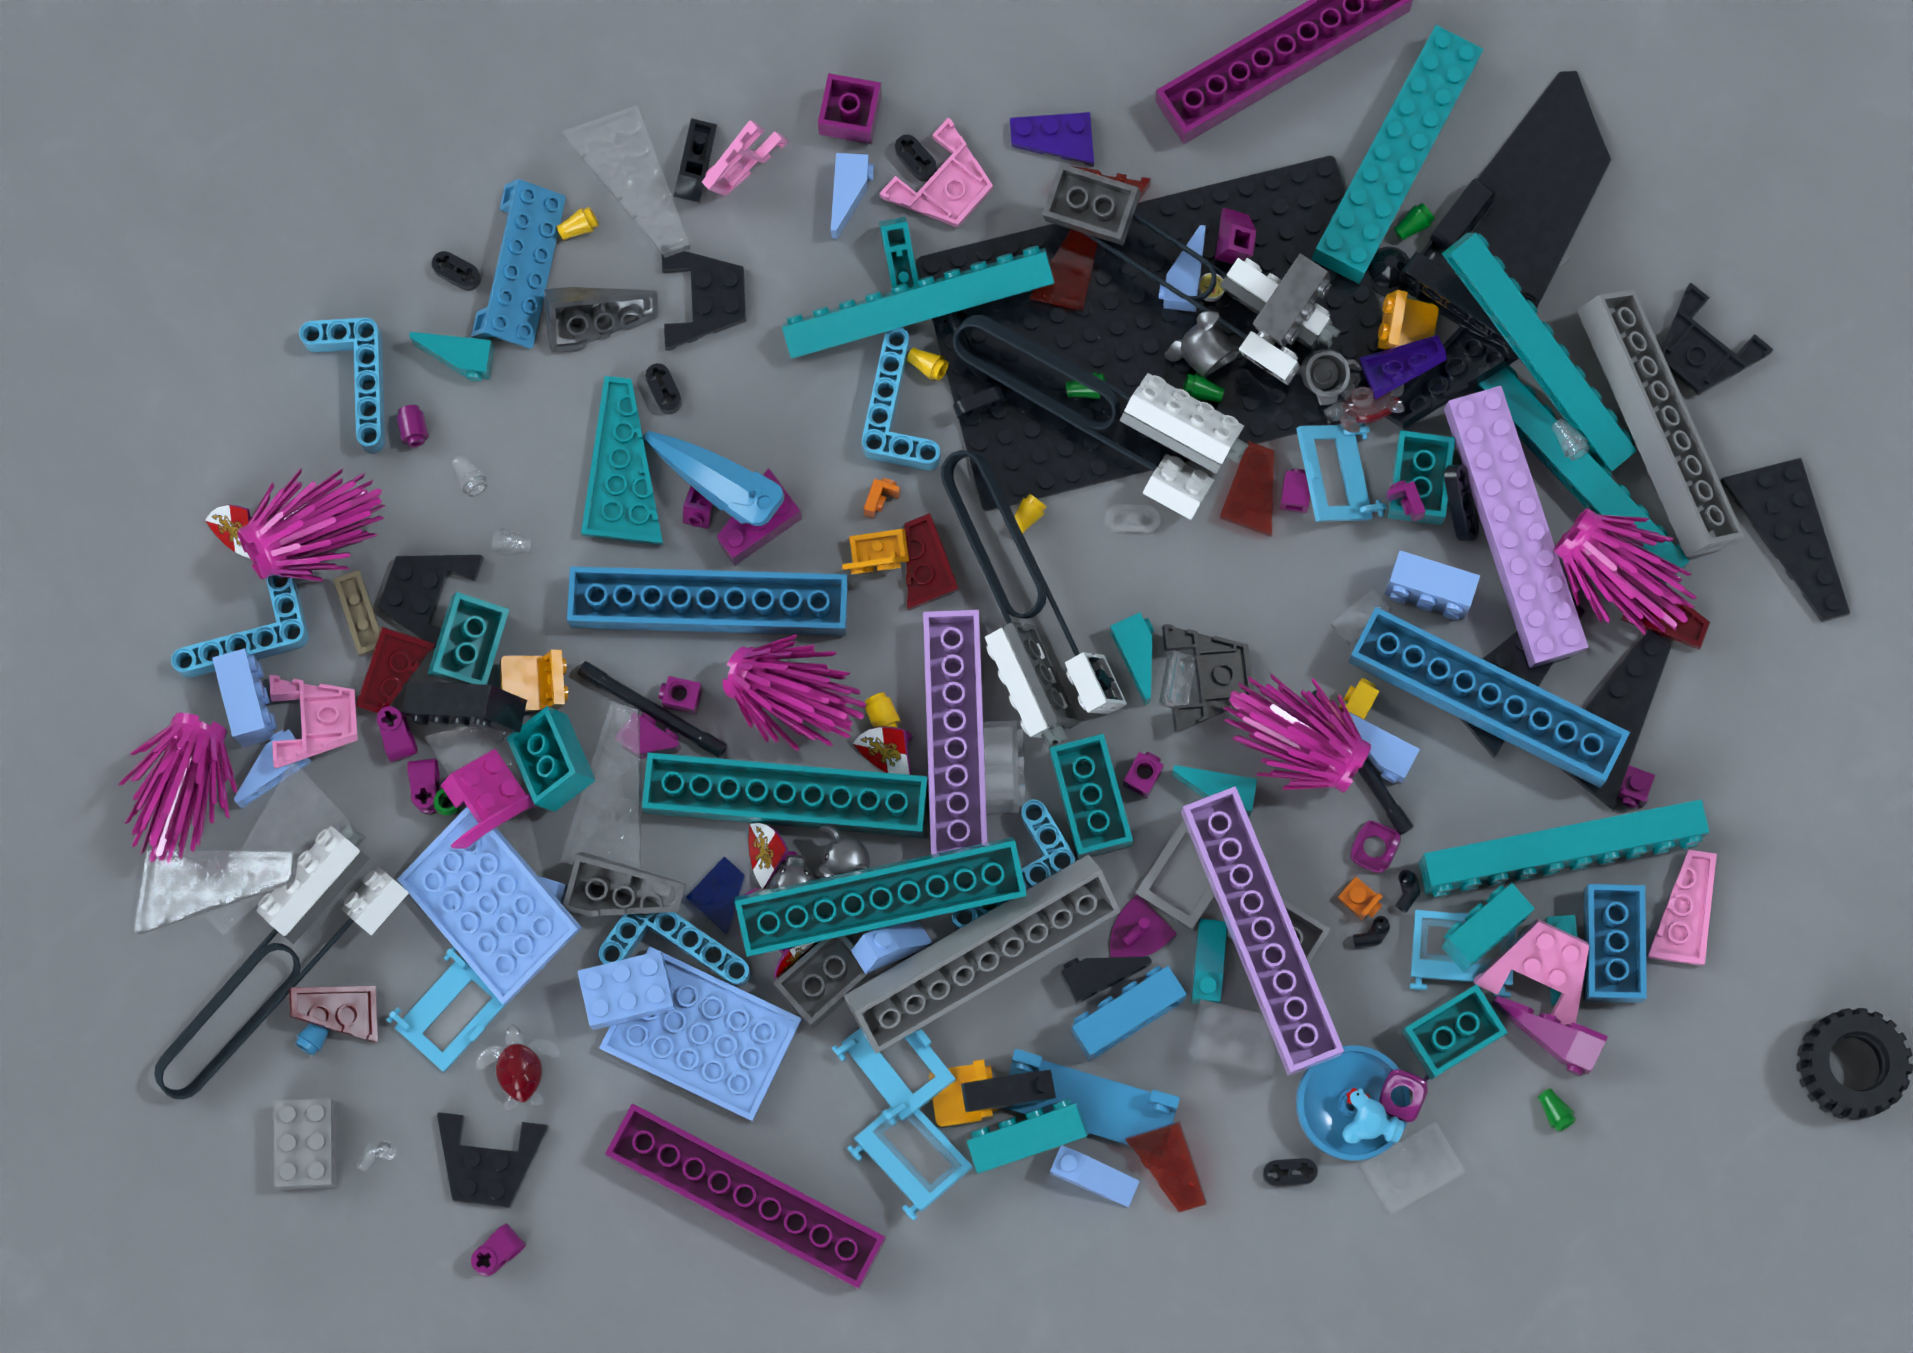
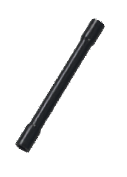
M585 661L580 667L578 676L646 713L695 742L700 748L720 759L728 746L725 742L708 732H703L613 679L606 672Z
M1318 690L1313 691L1312 694L1321 703V701L1316 696ZM1366 759L1363 766L1358 769V772L1401 836L1411 830L1414 825L1401 806L1396 803Z

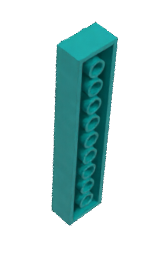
M1435 25L1319 241L1311 260L1358 284L1361 283L1484 50L1483 48Z
M648 753L642 809L645 814L818 829L821 826H832L841 831L923 837L928 778L927 776Z
M1701 799L1427 852L1422 855L1418 864L1425 895L1433 894L1434 898L1450 895V891L1459 888L1461 892H1469L1478 889V885L1488 883L1489 887H1495L1505 884V880L1516 878V882L1532 879V875L1542 872L1544 876L1559 874L1561 869L1571 867V871L1588 868V864L1598 862L1599 866L1615 863V859L1624 856L1626 860H1634L1643 857L1644 853L1653 851L1654 855H1660L1670 852V848L1681 846V850L1697 847V843L1703 842V838L1710 831Z
M1013 837L737 896L735 897V905L746 956L748 957L1027 896L1016 842Z

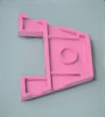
M947 118L932 135V138L952 154L917 193L895 176L879 194L883 200L959 228L993 190V185L976 158L971 154L962 136L957 132L952 120Z
M750 120L718 162L706 172V177L702 183L709 190L726 196L751 175L749 170L758 161L765 163L771 158L769 153L777 145L782 149L789 141L782 134L774 131L756 151L749 149L765 132L758 123Z
M269 675L271 702L300 700L302 739L272 741L274 768H279L358 740L354 689L321 683L319 686L304 684L303 680L293 679L291 682L280 680V676Z
M1536 919L1511 943V946L1501 956H1497L1482 974L1479 973L1475 977L1474 983L1498 995L1510 971L1514 970L1561 992L1551 1015L1556 1016L1561 1021L1560 1024L1565 1026L1572 1022L1576 1023L1589 944L1580 938Z

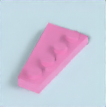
M1688 850L1686 852L1646 958L1699 966L1705 965L1717 854Z

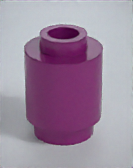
M418 405L401 407L398 410L397 423L402 443L409 445V447L422 446L429 438L423 411L420 410Z

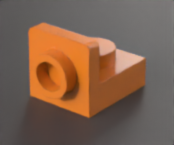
M874 478L864 506V516L874 519L877 511L882 512L887 498L883 494L899 499L901 488L897 486L895 481L887 478H882L881 480Z
M1355 877L1337 897L1343 905L1362 921L1367 915L1373 918L1383 906L1379 903L1383 895L1380 893L1376 894L1358 877Z

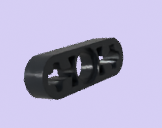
M1448 465L1445 469L1444 481L1456 537L1459 541H1474L1478 536L1479 525L1467 469L1464 465Z

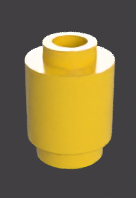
M885 692L877 693L864 701L867 706L865 711L873 728L879 726L898 728L897 725L901 720L891 698L887 697Z

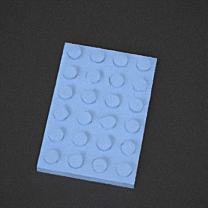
M466 807L397 880L504 1005L508 1004L582 927L497 828L481 837L466 849H454L450 846L459 837L479 824L469 808Z
M649 946L646 954L656 952L658 950ZM662 952L676 1010L610 1026L599 1049L753 1122L799 1028L802 1018Z

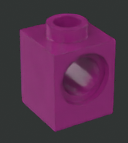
M1303 469L1286 471L1279 509L1307 513L1310 492L1306 472Z
M668 676L667 683L661 684L659 699H662L663 707L666 709L697 715L703 687L699 682ZM678 689L687 691V696L681 701L672 698L673 693Z
M1139 752L1123 781V786L1147 799L1163 771L1164 764L1160 763L1161 759L1150 752L1145 754ZM1141 767H1147L1152 771V776L1148 779H1142L1137 775V770Z

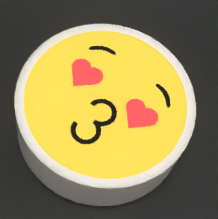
M1207 273L1200 278L1199 295L1209 288L1211 273ZM1216 274V286L1213 292L1203 300L1214 302L1222 297L1224 291L1220 284L1223 278L1220 275Z

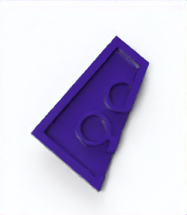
M1090 112L1010 118L1012 147L1039 154L1047 153L1068 161L1072 159L1094 167Z
M1438 335L1359 358L1360 366L1375 400L1447 360L1446 351Z

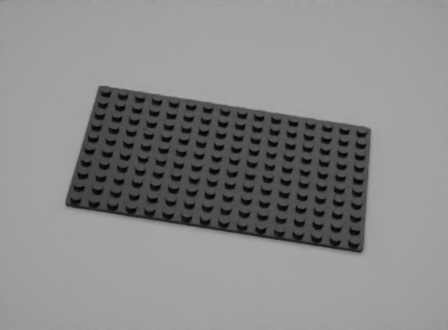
M1325 156L1137 203L1135 213L1184 245L1188 244L1200 225L1206 226L1203 257L1226 274H1228L1233 264L1215 259L1222 209L1228 208L1250 216L1256 229L1253 256L1249 259L1260 266L1261 273L1265 276L1271 273L1282 280L1300 253L1308 259H1312L1319 241L1345 195V190L1335 157ZM1132 218L1123 245L1101 239L1164 281H1166L1168 271L1183 251L1135 218ZM1050 224L920 256L917 260L922 279L936 273L958 268L960 272L970 270V265L981 261H986V264L997 262V257L1012 253L1013 257L1022 255L1023 250L1029 247L1039 246V249L1045 248L1053 273L1054 284L967 308L966 313L957 311L956 313L961 324L965 319L973 315H983L991 318L1089 373H1104L1107 383L1131 396L1140 386L1147 373L1152 376L1161 377L1167 384L1176 389H1183L1188 374L1195 375L1197 373L1184 358L1172 362L1165 358V353L1175 340L1183 339L1184 335L1197 324V316L1203 311L1199 308H1196V312L1164 308V299H1159L1160 284L1079 231L1057 224ZM1313 261L1328 271L1331 278L1330 284H1332L1324 298L1318 297L1315 303L1329 311L1328 314H1330L1329 318L1332 325L1341 331L1336 338L1332 339V345L1329 349L1341 353L1346 359H1354L1359 365V358L1385 351V349L1377 348L1379 341L1378 330L1382 323V317L1368 269L1361 283L1358 284ZM1203 263L1200 278L1207 273H1211L1210 269ZM1223 293L1222 297L1214 302L1197 301L1208 310L1218 312L1220 318L1246 335H1249L1251 331L1255 334L1259 333L1253 325L1258 315L1226 293ZM936 317L932 318L941 355L949 362L946 374L954 403L992 387L1000 386L1006 398L1003 404L974 416L959 419L967 451L978 453L985 458L1009 506L1021 503L1023 497L1026 499L1029 494L1039 499L1152 471L989 376L987 381L980 380L965 366V361L955 352L953 347L954 333L948 320L944 321V330L940 331L937 326ZM1223 325V332L1240 348L1245 339ZM976 327L964 328L975 352L1091 420L1105 422L1111 419L1112 407L1105 397L1101 396V399L1068 398L1066 382L1073 381V379L982 329ZM1297 340L1292 345L1287 343L1285 346L1296 354L1299 365L1302 364L1304 358L1314 352ZM1275 342L1274 346L1280 350L1282 346ZM1319 344L1315 351L1327 348ZM1240 352L1233 361L1204 377L1224 388L1221 402H1200H1206L1212 405L1216 411L1237 419L1240 424L1244 425L1238 439L1247 443L1248 446L1296 435V428L1299 426L1336 425L1348 422L1345 417L1346 403L1359 391L1370 387L1362 370L1350 369L1348 386L1338 394L1337 402L1329 405H1320L1316 394L1305 386L1300 374H1295L1289 385L1244 357ZM1402 386L1395 388L1390 393L1396 396L1402 389ZM1115 394L1120 405L1118 417L1110 427L1096 432L1157 467L1166 454L1178 457L1183 462L1192 461L1119 421L1129 401ZM1333 408V409H1334V412H1333V413H1330V412H1329L1330 409ZM968 456L982 509L984 511L998 509L977 463L972 457Z

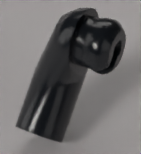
M1408 869L1402 870L1398 875L1403 895L1395 904L1404 913L1408 912L1420 895L1417 876Z
M1377 916L1367 933L1353 934L1354 948L1380 945L1390 930L1388 919L1384 916Z

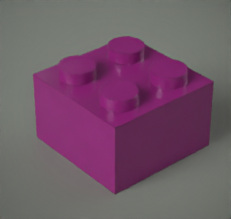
M828 73L817 123L819 135L872 144L882 97L881 82Z

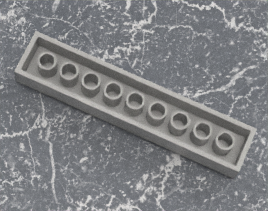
M1635 290L1596 296L1577 309V312L1591 341L1592 348L1603 368V373L1611 386L1614 398L1622 411L1625 423L1629 427L1636 447L1645 463L1647 472L1657 490L1658 497L1665 508L1669 522L1680 542L1681 549L1684 551L1686 558L1720 551L1743 538L1744 534Z
M1089 855L1081 858L1026 890L1027 896L1011 899L844 995L864 1037L877 1054L1120 913L1121 911L1105 876Z

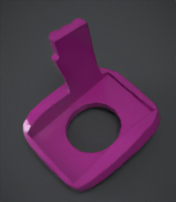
M1369 820L1360 829L1353 842L1350 852L1352 861L1372 872H1384L1389 868L1401 842L1400 834L1385 825ZM1374 836L1382 839L1386 847L1383 855L1375 858L1370 857L1364 851V842L1366 839Z
M1400 1069L1390 1072L1383 1084L1379 1097V1102L1384 1106L1386 1114L1391 1117L1396 1116L1399 1120L1405 1122H1413L1418 1117L1426 1098L1429 1076L1425 1075L1423 1079ZM1401 1085L1410 1088L1413 1093V1101L1404 1107L1394 1104L1391 1098L1392 1090Z

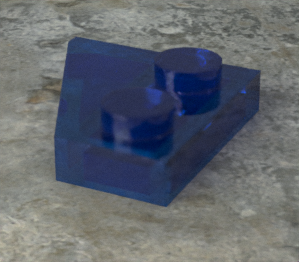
M724 856L686 898L724 934H727L730 930L734 911L736 910L735 897L739 896L746 876Z

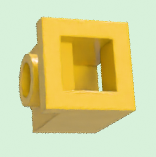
M1361 678L1356 688L1351 685L1343 699L1348 702L1345 704L1348 711L1365 720L1379 694V690L1375 689L1376 685L1364 678ZM1340 704L1339 709L1343 714L1342 707Z

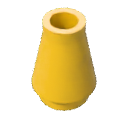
M581 207L563 223L557 225V229L562 239L566 240L574 236L593 232L594 228L599 226V223L590 207L585 209Z
M915 347L909 351L906 359L908 363L916 367L930 380L940 381L946 374L949 362L945 360L944 356L919 350Z
M1031 494L1026 499L1023 497L1014 516L1022 534L1045 514L1044 510L1047 508L1045 504Z

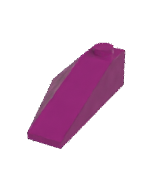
M1496 996L1492 1002V1005L1558 1062L1566 1065L1567 1071L1579 1076L1592 1071L1608 1036L1574 1022L1566 1024V1026L1562 1025L1556 1016L1548 1013H1540L1539 1016L1534 1015L1532 1008L1500 996Z

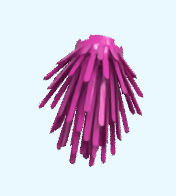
M300 468L268 505L270 493L274 488L273 482L271 483L249 523L238 529L237 535L244 553L247 552L253 562L251 565L253 570L261 580L275 575L324 582L321 577L309 576L313 575L311 570H350L347 566H337L335 563H320V561L348 558L350 554L323 552L359 543L362 540L377 536V534L369 533L368 531L362 532V529L358 528L384 519L382 516L367 518L372 513L386 507V505L381 504L382 500L378 496L382 493V490L377 488L368 492L366 489H363L372 485L373 480L349 490L356 485L357 481L364 478L365 473L336 488L343 482L342 478L339 480L334 479L342 473L343 468H341L317 486H315V481L311 482L287 503L302 487L301 482H294L302 473Z
M1586 508L1574 520L1573 526L1567 533L1565 532L1553 549L1563 560L1577 607L1580 603L1577 594L1579 588L1574 573L1600 623H1602L1603 617L1609 623L1610 617L1586 574L1593 580L1607 601L1613 602L1623 615L1644 635H1646V629L1638 618L1643 619L1645 616L1664 633L1665 627L1638 602L1674 630H1676L1677 622L1667 615L1663 608L1681 622H1687L1688 618L1685 616V613L1674 604L1687 605L1689 608L1695 607L1660 579L1689 598L1697 599L1694 594L1678 583L1682 579L1675 575L1678 571L1686 576L1692 574L1643 548V543L1654 546L1657 542H1670L1674 538L1636 528L1637 525L1634 524V521L1646 522L1649 518L1601 515Z
M797 634L757 648L742 646L733 653L727 663V666H730L727 680L723 678L724 692L729 698L736 700L749 728H752L754 723L766 742H769L767 733L776 744L779 742L778 735L772 729L774 728L794 750L799 751L798 745L762 708L776 716L798 735L803 734L814 741L817 738L828 746H833L831 741L802 724L803 720L826 733L834 732L845 738H850L848 733L834 726L852 731L850 726H852L853 722L849 720L850 717L848 715L858 719H863L864 717L862 712L845 706L847 703L865 708L866 704L863 701L839 694L849 695L853 693L859 695L860 690L830 682V678L845 679V676L851 674L850 672L827 669L828 666L826 664L780 661V659L834 656L837 654L835 651L815 652V644L792 647L796 643L791 641L796 638Z
M1272 673L1271 679L1279 685L1278 690L1270 684H1266L1265 687L1248 676L1249 682L1259 688L1260 693L1266 697L1238 682L1239 688L1248 692L1249 695L1232 691L1229 700L1232 706L1238 709V712L1228 706L1223 709L1244 722H1235L1229 718L1224 721L1250 733V738L1263 744L1240 735L1232 737V739L1245 744L1248 748L1286 761L1281 762L1262 758V763L1309 773L1272 770L1270 773L1258 772L1255 776L1296 779L1291 780L1289 785H1285L1282 790L1335 788L1345 793L1354 781L1351 778L1363 766L1372 744L1361 738L1340 693L1338 700L1343 714L1334 700L1330 702L1314 677H1312V683L1318 690L1316 696L1321 703L1310 691L1306 693L1304 690H1301V695L1309 703L1307 704Z
M176 713L169 726L130 753V755H136L139 752H146L159 742L118 785H124L131 777V781H139L163 753L134 794L133 800H137L124 823H130L132 817L137 815L138 811L142 809L132 830V835L136 834L132 843V847L137 846L142 832L146 830L152 816L140 854L144 853L147 845L150 843L153 846L149 856L151 862H154L157 857L160 861H164L167 851H169L166 859L169 864L180 833L178 856L182 860L191 820L194 826L190 845L191 852L195 851L196 843L200 846L208 793L209 821L211 824L214 823V804H217L216 776L219 806L224 809L225 816L230 819L225 782L229 779L232 790L236 793L237 787L224 744L227 730L212 721L210 726L205 722L199 721L198 715Z

